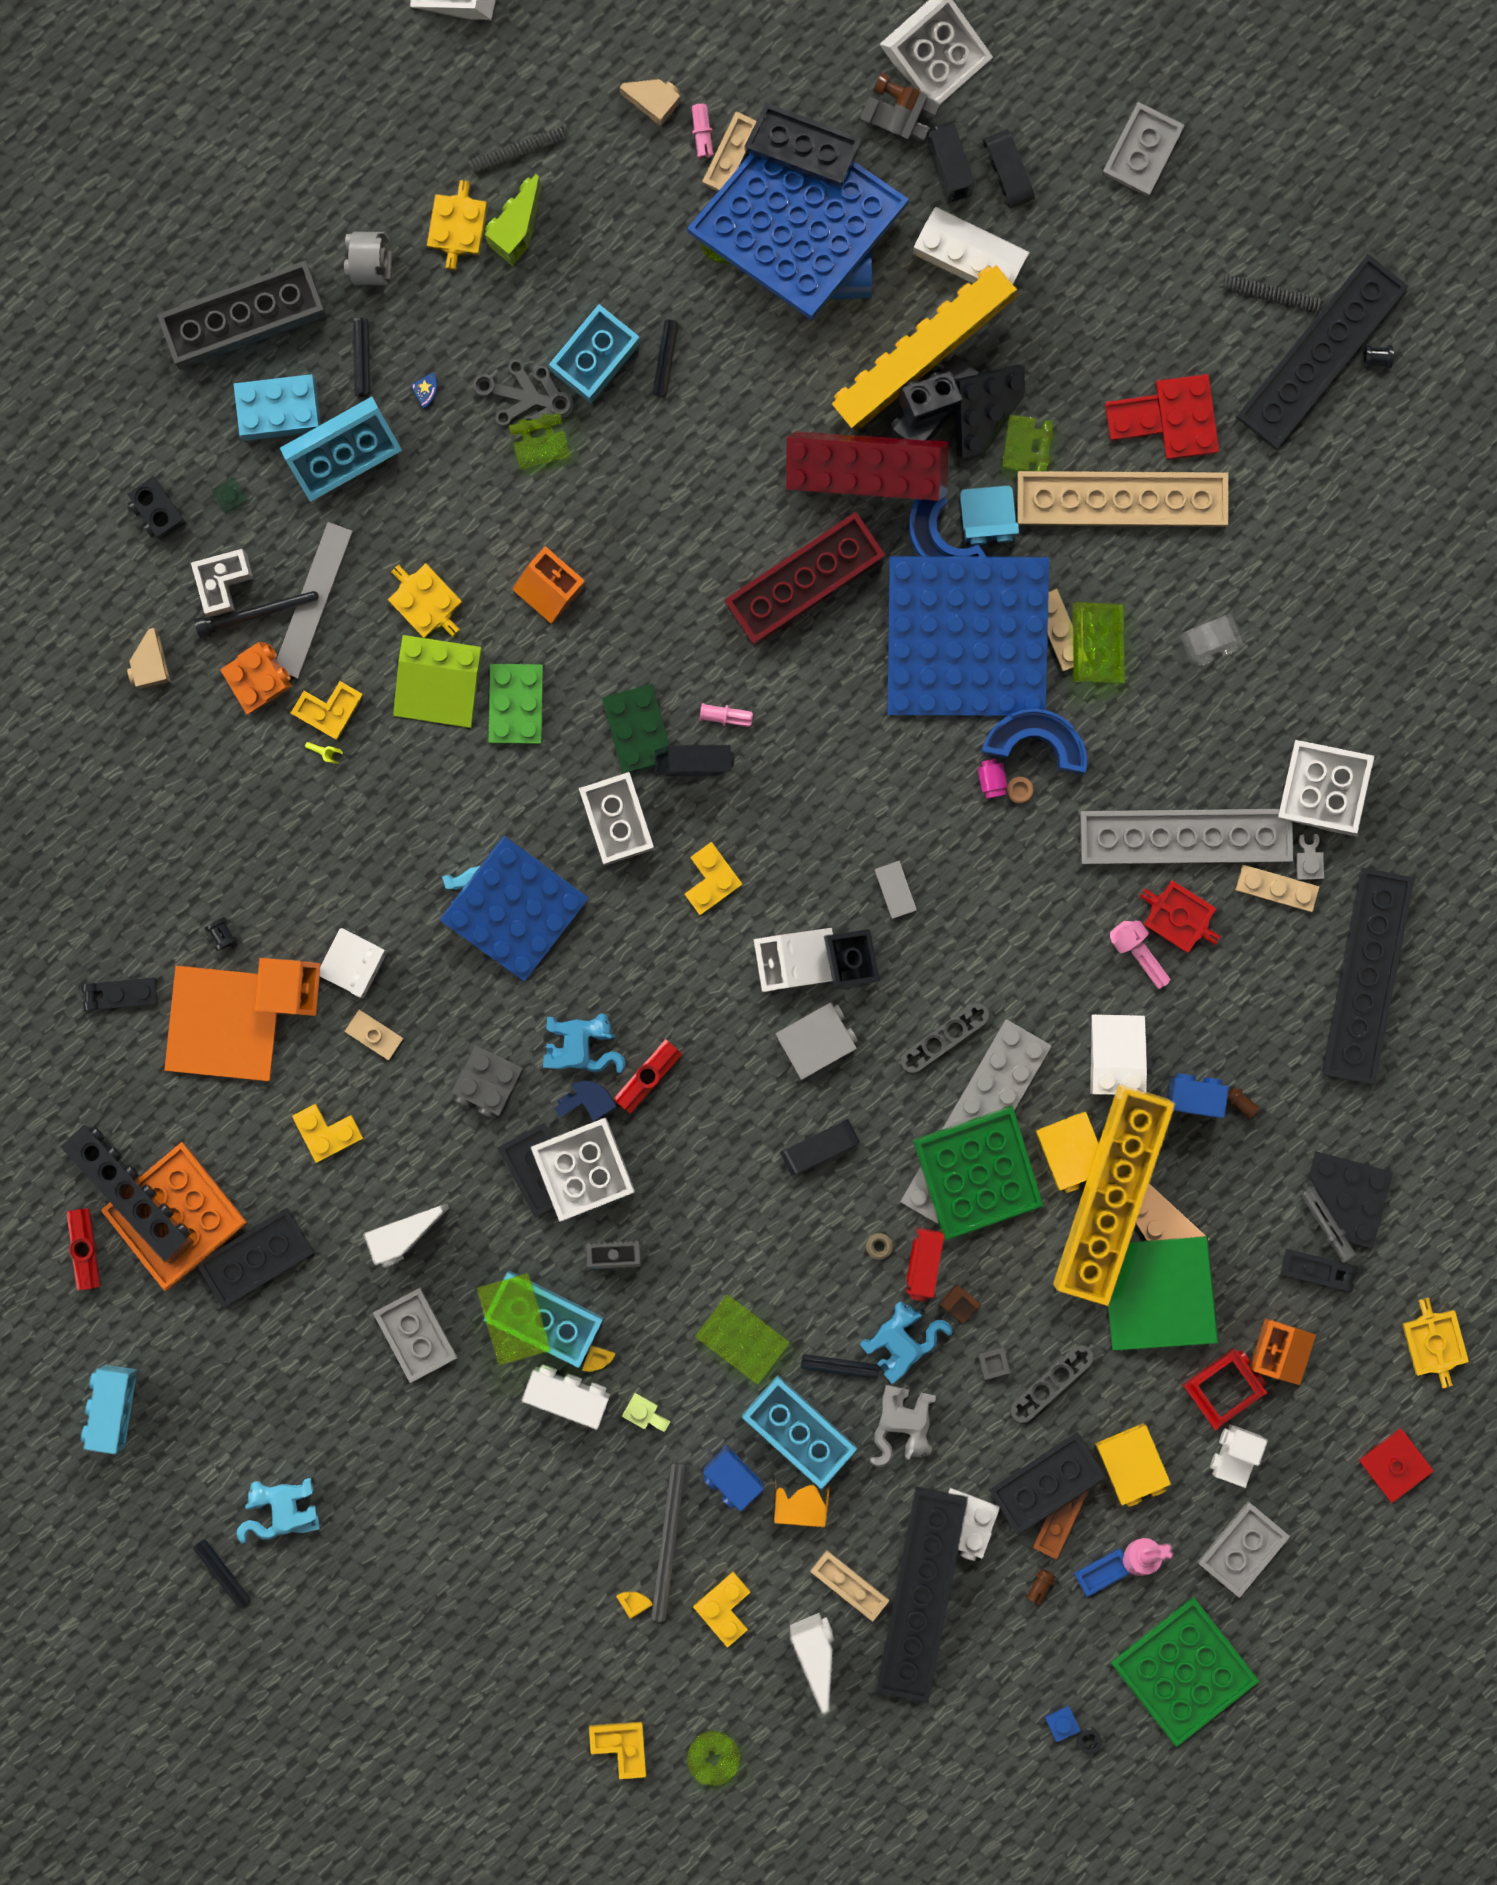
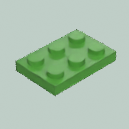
M490 664L489 743L542 744L543 665Z

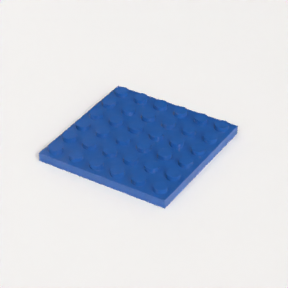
M750 154L689 225L687 231L698 241L810 320H813L909 205V199L855 161L840 188Z
M890 556L887 714L1009 716L1012 713L1026 709L1046 710L1049 557Z

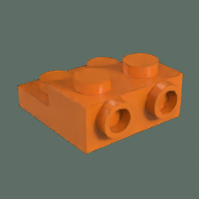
M266 642L256 643L238 655L236 660L220 669L247 715L292 688L289 682L291 679L289 673L283 666L280 667L276 660L277 654L274 648Z

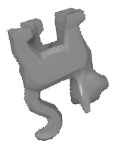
M889 1385L885 1386L882 1397V1414L875 1432V1443L882 1451V1456L870 1458V1463L873 1466L885 1467L891 1462L893 1457L892 1447L885 1439L888 1432H901L910 1435L905 1445V1458L910 1460L911 1457L920 1458L931 1454L932 1446L928 1443L926 1435L930 1424L929 1404L935 1402V1395L921 1393L914 1409H908L903 1407V1399L908 1397L909 1390Z

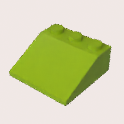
M403 635L398 662L393 716L471 728L483 649L477 646Z

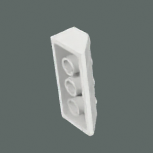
M937 207L934 208L925 223L913 249V255L973 284L979 279L977 275L989 265L993 268L997 265L1014 285L1029 254L1028 251Z

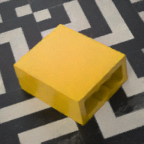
M1081 1112L1035 1130L1057 1189H1064L1065 1193L1079 1189V1183L1088 1179L1099 1145L1086 1112Z
M1144 1423L1095 1443L1121 1505L1127 1504L1128 1507L1136 1505L1142 1501L1141 1497L1150 1493L1152 1496H1157L1167 1491L1166 1487L1171 1485L1147 1426Z

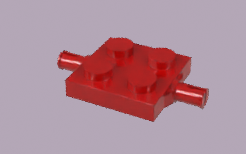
M1173 880L1170 881L1164 892L1159 896H1156L1146 888L1140 894L1139 898L1152 905L1150 914L1143 925L1184 952L1189 953L1194 943L1201 937L1213 945H1216L1217 940L1220 939V935L1208 929L1209 920L1217 908Z

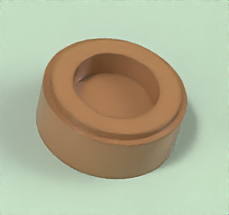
M1016 777L1009 782L1007 795L1015 803H1025L1033 795V785L1025 777Z

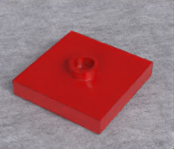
M1401 1428L1359 1459V1462L1391 1503L1433 1472V1469Z

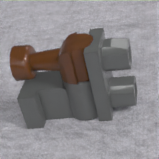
M881 73L873 92L881 96L886 92L895 97L897 102L893 106L874 96H870L860 119L907 139L912 137L925 141L930 127L920 123V117L924 113L935 118L941 105L930 98L931 94L915 87L905 88L891 83L890 76Z

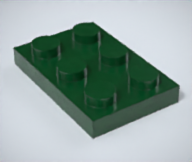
M653 684L602 697L622 773L625 774L654 766L655 750L668 746L669 742Z

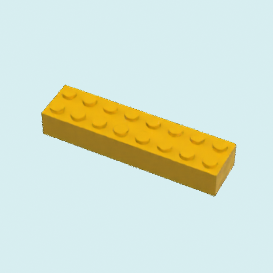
M990 265L984 268L977 275L979 279L973 285L970 283L964 285L957 292L959 296L951 303L949 300L944 302L937 308L938 314L931 320L926 318L916 326L918 330L911 337L906 335L895 344L897 349L891 354L886 352L875 361L876 366L871 371H862L854 379L856 383L849 389L844 387L834 395L836 400L832 405L852 429L860 430L898 398L902 387L906 383L920 380L1020 295L997 265L993 268Z
M1118 1084L1053 1282L1058 1291L1103 1305H1109L1175 1105L1171 1100Z

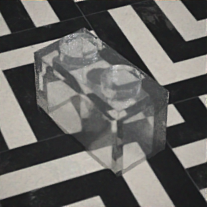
M1231 613L1183 632L1180 635L1191 665L1198 662L1199 667L1214 661L1213 656L1222 653L1225 657L1237 652V646L1243 643Z

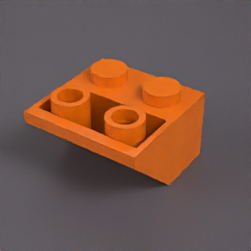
M545 546L527 566L512 590L552 624L583 590L586 583L585 580Z
M259 958L255 1011L316 1016L321 963Z
M1265 1318L1249 1368L1255 1372L1300 1385L1316 1334Z

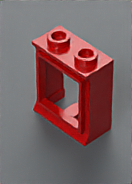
M915 1227L918 1237L913 1239L906 1280L909 1288L905 1287V1291L910 1294L911 1299L927 1301V1297H934L944 1234H941L940 1231Z
M1232 1348L1182 1384L1214 1430H1217L1225 1422L1267 1394L1263 1388L1267 1385L1258 1372L1253 1374L1248 1367L1251 1361L1242 1350L1238 1352ZM1233 1361L1255 1393L1220 1417L1198 1385Z

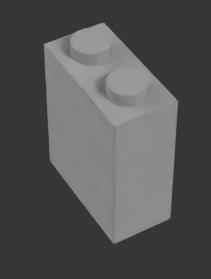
M830 1002L775 1033L801 1080L857 1049L855 1043L858 1040L851 1028L845 1029L842 1023L845 1016L838 1005L833 1007Z

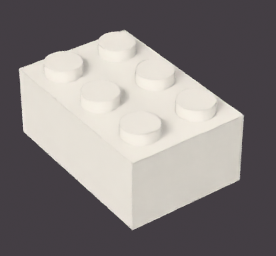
M629 772L579 788L605 866L655 850Z
M542 1364L540 1368L536 1366L522 1401L597 1429L610 1396L609 1393H606L607 1388L596 1383L587 1386L581 1383L582 1378L567 1373L563 1377L556 1374L557 1369Z

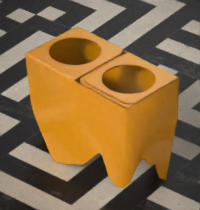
M815 1485L799 1489L790 1499L787 1498L783 1488H778L775 1497L774 1523L825 1527L830 1485L827 1488L826 1505L823 1503Z

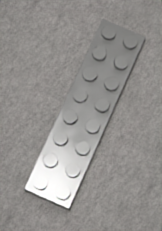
M1280 809L1081 811V864L1293 862L1292 821L1278 818Z
M1005 1019L942 1130L1012 1106L1015 1110L1052 1045ZM920 1166L900 1202L938 1224Z

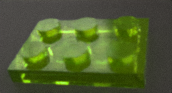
M1073 603L1074 682L1125 683L1124 604Z
M529 1273L477 1287L498 1365L551 1350Z
M726 1294L695 1335L696 1338L757 1385L790 1344V1341L728 1294Z

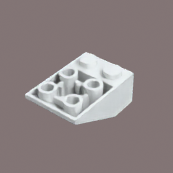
M832 928L754 939L762 992L832 981L824 936L833 934Z

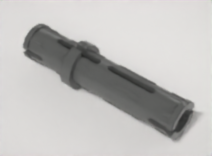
M1313 1187L1302 1193L1300 1196L1304 1199L1314 1218L1327 1236L1326 1242L1328 1244L1331 1243L1342 1260L1341 1262L1345 1263L1355 1257L1357 1254L1344 1235L1346 1234L1345 1230L1340 1229L1316 1191V1188Z

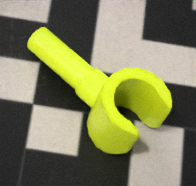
M310 742L305 744V748L319 753L326 762L339 764V762L333 760L332 755L335 752L343 754L342 750L330 746L324 748Z

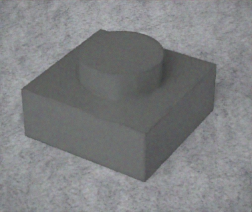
M1004 1347L978 1353L985 1380L1010 1374Z

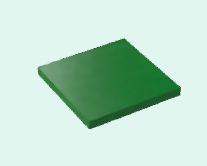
M1012 1106L913 1140L941 1233L944 1234L943 1240H950L1044 1206Z
M1208 1236L1129 1242L1108 1305L1113 1350L1219 1342Z
M1194 1597L1110 1662L1176 1747L1260 1682Z

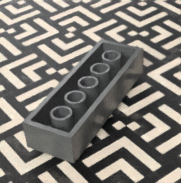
M305 260L157 314L173 361L179 370L322 319L327 317L311 270Z

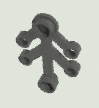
M518 359L510 361L508 369L512 375L516 376L523 390L496 384L486 374L477 376L473 383L475 392L481 397H488L494 394L520 401L507 410L497 412L495 418L500 426H508L511 423L510 420L535 405L546 407L534 416H526L522 419L521 427L527 433L535 431L537 425L552 416L560 419L568 417L574 408L571 396L557 390L549 377L548 368L542 365L535 368L534 377L538 382H542L549 396L538 394L524 371L523 362ZM519 363L521 370L519 372L512 371L511 367L513 364ZM541 369L547 372L544 378L537 376V372ZM487 382L490 385L489 389L482 391L480 389L481 383ZM558 401L565 402L566 406L563 410L556 408ZM507 414L509 417L508 421L500 422L499 416ZM526 420L534 422V426L531 429L524 427Z

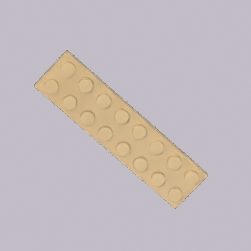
M1018 471L1017 523L1018 525L1227 527L1228 473Z

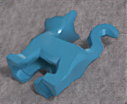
M598 1014L591 1021L576 1019L567 1022H557L555 1017H547L546 1029L564 1036V1048H556L554 1044H547V1055H544L543 1068L561 1070L571 1067L591 1072H600L610 1062H614L617 1073H623L626 1062L620 1053L613 1051L605 1053L597 1062L590 1058L589 1043L591 1037L598 1040L615 1038L606 1014Z
M902 1301L896 1303L893 1318L881 1326L874 1338L871 1340L864 1339L860 1342L861 1347L867 1354L884 1346L888 1348L892 1356L889 1359H881L877 1364L884 1370V1375L892 1384L902 1377L912 1364L922 1356L932 1352L937 1344L938 1331H943L948 1336L953 1332L949 1323L944 1320H936L930 1323L926 1330V1342L924 1344L917 1343L908 1335L905 1328L915 1324L921 1318L922 1311H916L911 1305Z

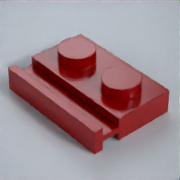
M1157 395L1105 402L1110 441L1163 433Z

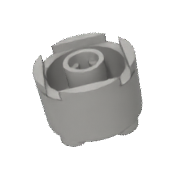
M353 232L352 234H346L345 244L349 252L348 259L344 261L345 275H350L351 282L354 285L388 284L385 279H390L392 251L386 249L385 242H390L387 232Z

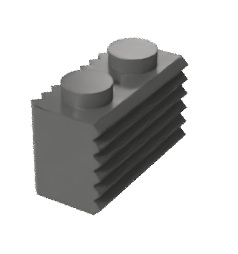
M632 1239L625 1242L623 1240L620 1242L617 1240L613 1242L611 1240L609 1243L607 1241L604 1243L602 1241L599 1243L596 1241L594 1243L589 1242L586 1245L587 1269L640 1267V1240L634 1241Z

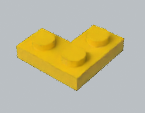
M339 681L327 704L303 691L291 714L338 740L364 695Z
M712 842L690 857L706 878L685 893V896L699 915H702L743 885Z
M314 1104L292 1116L316 1163L364 1139L352 1115L328 1127L317 1104Z
M734 1571L693 1606L727 1648L748 1630L731 1610L751 1593Z
M642 1722L589 1726L591 1754L617 1752L619 1779L646 1777Z

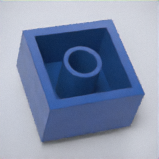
M1177 1074L1176 1078L1169 1079L1167 1099L1175 1103L1173 1111L1224 1118L1229 1086L1222 1085V1080L1203 1078L1202 1082L1195 1081L1196 1076Z
M728 1445L704 1466V1481L713 1490L718 1488L723 1493V1501L732 1510L737 1507L741 1512L764 1489V1483Z

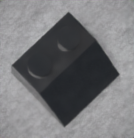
M870 929L824 936L834 989L859 987L880 981Z

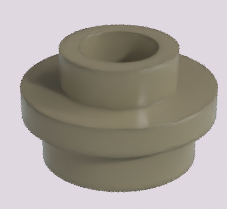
M876 1233L867 1240L866 1250L874 1259H885L892 1252V1241L885 1234ZM881 1241L884 1243L882 1251L874 1249L876 1242Z

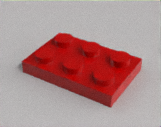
M1209 374L1156 381L1166 460L1218 453L1219 448Z

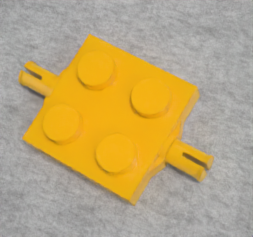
M463 180L459 181L458 195L451 197L435 195L427 242L428 248L440 249L448 253L445 268L456 270L458 255H480L488 209L486 201L472 200L468 197L471 183L469 181L464 182Z
M425 563L416 573L410 576L400 565H397L395 568L402 576L395 569L391 573L398 578L401 585L388 600L423 638H426L434 629L441 626L451 637H454L456 635L454 631L458 633L460 629L450 618L454 610L463 603L462 600L428 564Z
M1430 1298L1420 1299L1418 1302L1421 1307L1422 1316L1416 1320L1402 1323L1415 1374L1418 1376L1430 1372L1438 1373L1441 1387H1451L1453 1384L1449 1370L1456 1365L1469 1362L1456 1312L1451 1310L1443 1313H1433Z

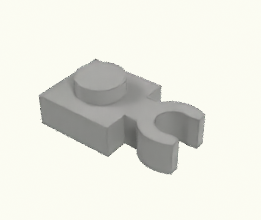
M1318 834L1313 835V843L1311 845H1307L1304 841V835H1300L1298 843L1303 849V853H1296L1297 880L1324 879L1323 852L1316 853L1315 851L1319 844Z

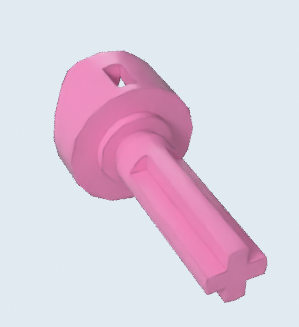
M1123 921L1110 932L1111 942L1119 953L1131 950L1134 957L1158 989L1166 986L1171 979L1145 943H1143L1149 932L1140 921Z
M1146 1538L1132 1541L1124 1552L1123 1565L1129 1573L1136 1576L1154 1573L1160 1568L1162 1560L1172 1557L1173 1554L1169 1552L1172 1547L1168 1544L1158 1545L1155 1541Z

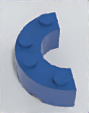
M945 497L939 501L915 499L908 527L910 542L917 556L986 557L979 545L969 549H957L948 545L940 537L937 530V517L947 505L948 501Z
M1042 709L1021 710L1002 719L990 731L980 754L1006 759L1011 748L1017 742L1024 739H1039L1046 742L1054 750L1057 758V770L1084 775L1087 769L1085 746L1077 731L1060 715Z

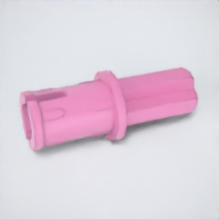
M706 104L693 105L694 130L692 135H695L697 158H703V156L712 157L714 153L710 133L713 130L709 127Z
M702 703L700 720L723 723V726L731 724L750 727L753 713L728 708L729 705L718 707Z

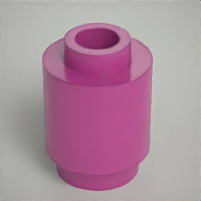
M997 759L982 761V767L977 769L982 793L985 792L986 799L1006 795L1008 785L1003 763H998Z

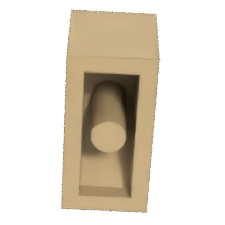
M660 79L623 83L620 86V94L660 126L663 125L681 102L680 91L672 83L667 82L665 84Z
M155 628L148 629L130 659L131 668L127 669L131 684H135L139 689L170 682L159 633Z

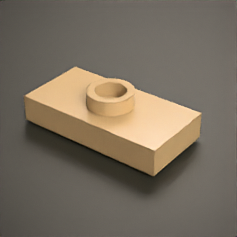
M358 1010L345 1030L346 1033L387 1060L391 1059L404 1039L361 1010Z

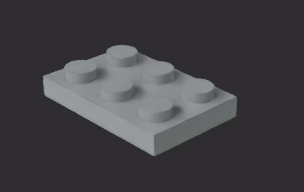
M1138 102L1102 174L1149 197L1185 125Z
M421 1287L373 1312L410 1383L457 1358Z
M1247 1501L1200 1558L1198 1564L1240 1598L1290 1536Z

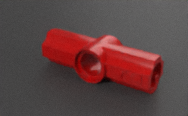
M665 1039L613 1099L631 1114L683 1054ZM645 1069H651L655 1072L656 1077L651 1084H645L641 1080V1073Z
M86 1208L66 1211L71 1243L69 1252L73 1258L77 1290L101 1287L96 1254L97 1244L94 1239L91 1210ZM81 1242H85L89 1246L87 1256H82L78 1252V1246Z

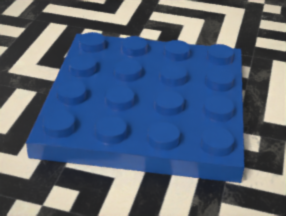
M504 835L444 912L440 920L525 981L589 898Z

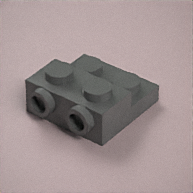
M475 1045L451 1093L456 1095L454 1100L469 1107L470 1103L480 1106L478 1112L490 1118H493L494 1114L500 1116L523 1068Z

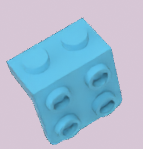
M1010 486L964 489L961 491L960 500L964 543L971 542V545L987 544L989 540H997V543L1012 542L1013 538H1017L1019 528L1018 523L1015 522L1013 489Z

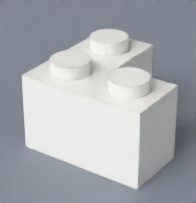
M243 549L192 562L191 565L204 613L208 617H214L235 611L228 586L253 579L247 553Z
M1230 1424L1228 1429L1224 1428L1219 1443L1223 1445L1220 1453L1214 1454L1210 1468L1214 1469L1212 1474L1215 1477L1246 1488L1253 1465H1259L1267 1440L1259 1434Z

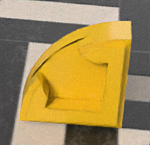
M590 1345L582 1371L593 1372L604 1368L613 1360L615 1353Z
M634 1591L623 1592L616 1596L630 1619L653 1605L648 1597Z

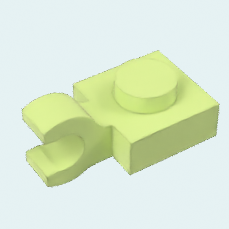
M634 1393L622 1417L643 1429H646L648 1423L663 1432L666 1431L671 1422L655 1413L658 1407L657 1404L637 1393Z

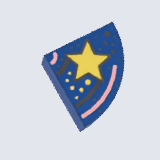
M434 373L411 385L424 409L432 403L436 395L437 380Z

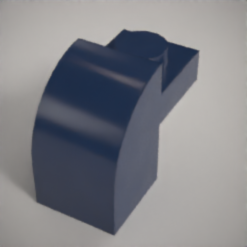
M580 1081L571 1085L577 1094L572 1096L571 1093H568L557 1100L559 1106L555 1110L562 1117L583 1103L595 1121L617 1107V1105L602 1085L593 1081Z

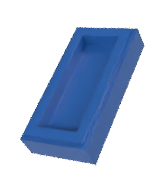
M1121 1548L1074 1573L1086 1597L1131 1574L1123 1565L1124 1553Z

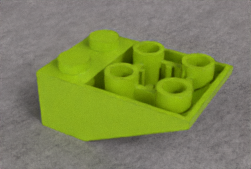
M537 174L532 179L528 177L519 188L521 192L515 199L510 198L503 206L502 210L504 212L498 219L493 218L485 228L488 246L512 266L530 246L542 192L540 178Z

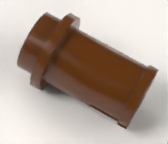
M1233 1087L1228 1092L1227 1105L1235 1107L1248 1120L1258 1111L1259 1106L1242 1093L1241 1088L1236 1089Z
M1041 1569L1040 1572L1036 1573L1037 1578L1026 1595L1032 1602L1037 1601L1036 1603L1039 1605L1042 1604L1050 1586L1055 1585L1054 1579L1056 1576L1045 1569Z

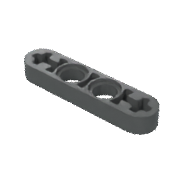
M980 1003L969 1005L906 1050L901 1057L903 1069L910 1073L923 1069L983 1026L989 1018L988 1009ZM973 1008L976 1010L982 1009L984 1012L981 1015L983 1020L981 1022L973 1020L969 1023L973 1028L968 1031L966 1024L959 1017L964 1014L965 1019H968L972 1016L971 1010ZM952 1023H959L963 1028V1033L958 1038H953L948 1033V1027ZM931 1038H937L941 1042V1050L937 1053H930L926 1048L927 1041ZM921 1045L924 1053L930 1059L925 1061L923 1056L917 1061L919 1065L917 1068L913 1066L907 1067L905 1063L908 1061V1058L906 1056L908 1054L912 1056L919 1054L920 1051L916 1048Z
M1076 1345L1013 1401L1010 1407L1012 1417L1021 1423L1031 1420L1092 1364V1351L1085 1345ZM1079 1350L1081 1353L1087 1351L1088 1354L1085 1356L1087 1359L1086 1363L1079 1361L1074 1366L1078 1369L1077 1372L1074 1373L1072 1368L1064 1363L1068 1358L1072 1363L1077 1358L1075 1355L1076 1351ZM1059 1367H1064L1069 1372L1068 1379L1064 1382H1058L1054 1378V1372ZM1039 1385H1045L1049 1389V1395L1044 1400H1039L1034 1395L1035 1388ZM1030 1394L1032 1400L1039 1404V1406L1034 1409V1406L1030 1405L1027 1408L1029 1414L1026 1417L1022 1414L1017 1416L1018 1409L1016 1406L1018 1404L1026 1405L1029 1400L1025 1397Z

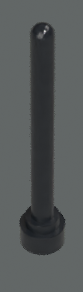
M311 591L215 619L202 616L195 618V627L200 639L211 636V633L216 632L218 628L317 601L319 594L316 591Z

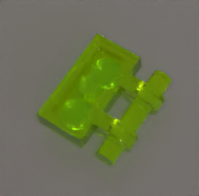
M546 413L542 414L541 418L529 421L522 419L518 420L519 423L509 425L511 436L522 433L523 440L513 443L520 469L571 457L565 431L554 432L552 427L562 423L560 413L553 415ZM545 428L546 435L531 438L529 431Z
M1010 415L1002 468L1028 471L1029 463L1035 462L1037 463L1036 471H1046L1047 465L1051 461L1049 450L1050 443L1054 440V432H1052L1053 422L1043 421L1042 430L1034 429L1036 418ZM1033 438L1040 440L1038 453L1031 452Z

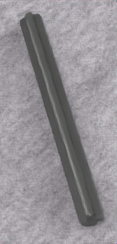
M673 1463L670 1471L651 1619L656 1622H664L667 1612L685 1474V1465Z

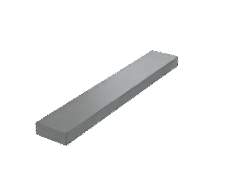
M330 522L326 525L301 593L316 591L319 594V598L317 601L296 606L277 657L280 667L283 666L290 676L299 679L353 534L352 530Z

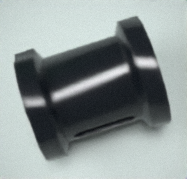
M1365 345L1364 368H1370V366L1392 368L1394 359L1393 345H1387L1386 348Z
M225 917L214 921L204 928L206 932L211 934L216 944V951L223 950L238 941L229 931Z

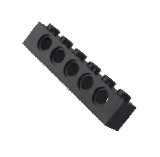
M83 1125L61 1148L163 1262L172 1264L194 1243L189 1236L192 1232L182 1222L178 1224L173 1219L174 1212L165 1203L160 1204L154 1198L157 1193L148 1184L143 1185L137 1179L140 1176L139 1173L131 1165L128 1164L126 1166L120 1160L123 1156L114 1146H107L103 1141L105 1136L98 1128ZM97 1147L100 1152L99 1157L92 1161L90 1153ZM111 1167H115L117 1170L116 1177L109 1180L107 1172ZM132 1185L134 1195L130 1199H126L124 1195L125 1190L128 1186ZM150 1205L151 1215L144 1219L142 1209L144 1206ZM163 1224H167L169 1227L168 1235L161 1238L159 1229Z

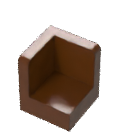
M957 1283L940 1302V1305L961 1323H965L973 1312L982 1306Z

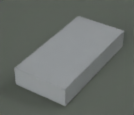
M900 861L874 869L891 919L917 910Z

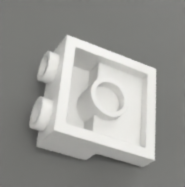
M950 1488L948 1493L968 1497L958 1549L961 1550L960 1555L975 1561L976 1557L983 1558L1000 1507Z

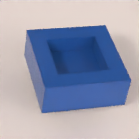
M1069 1705L1045 1716L1056 1742L1081 1731Z

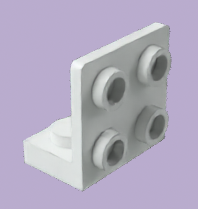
M341 928L320 967V977L350 991L360 998H364L388 951Z

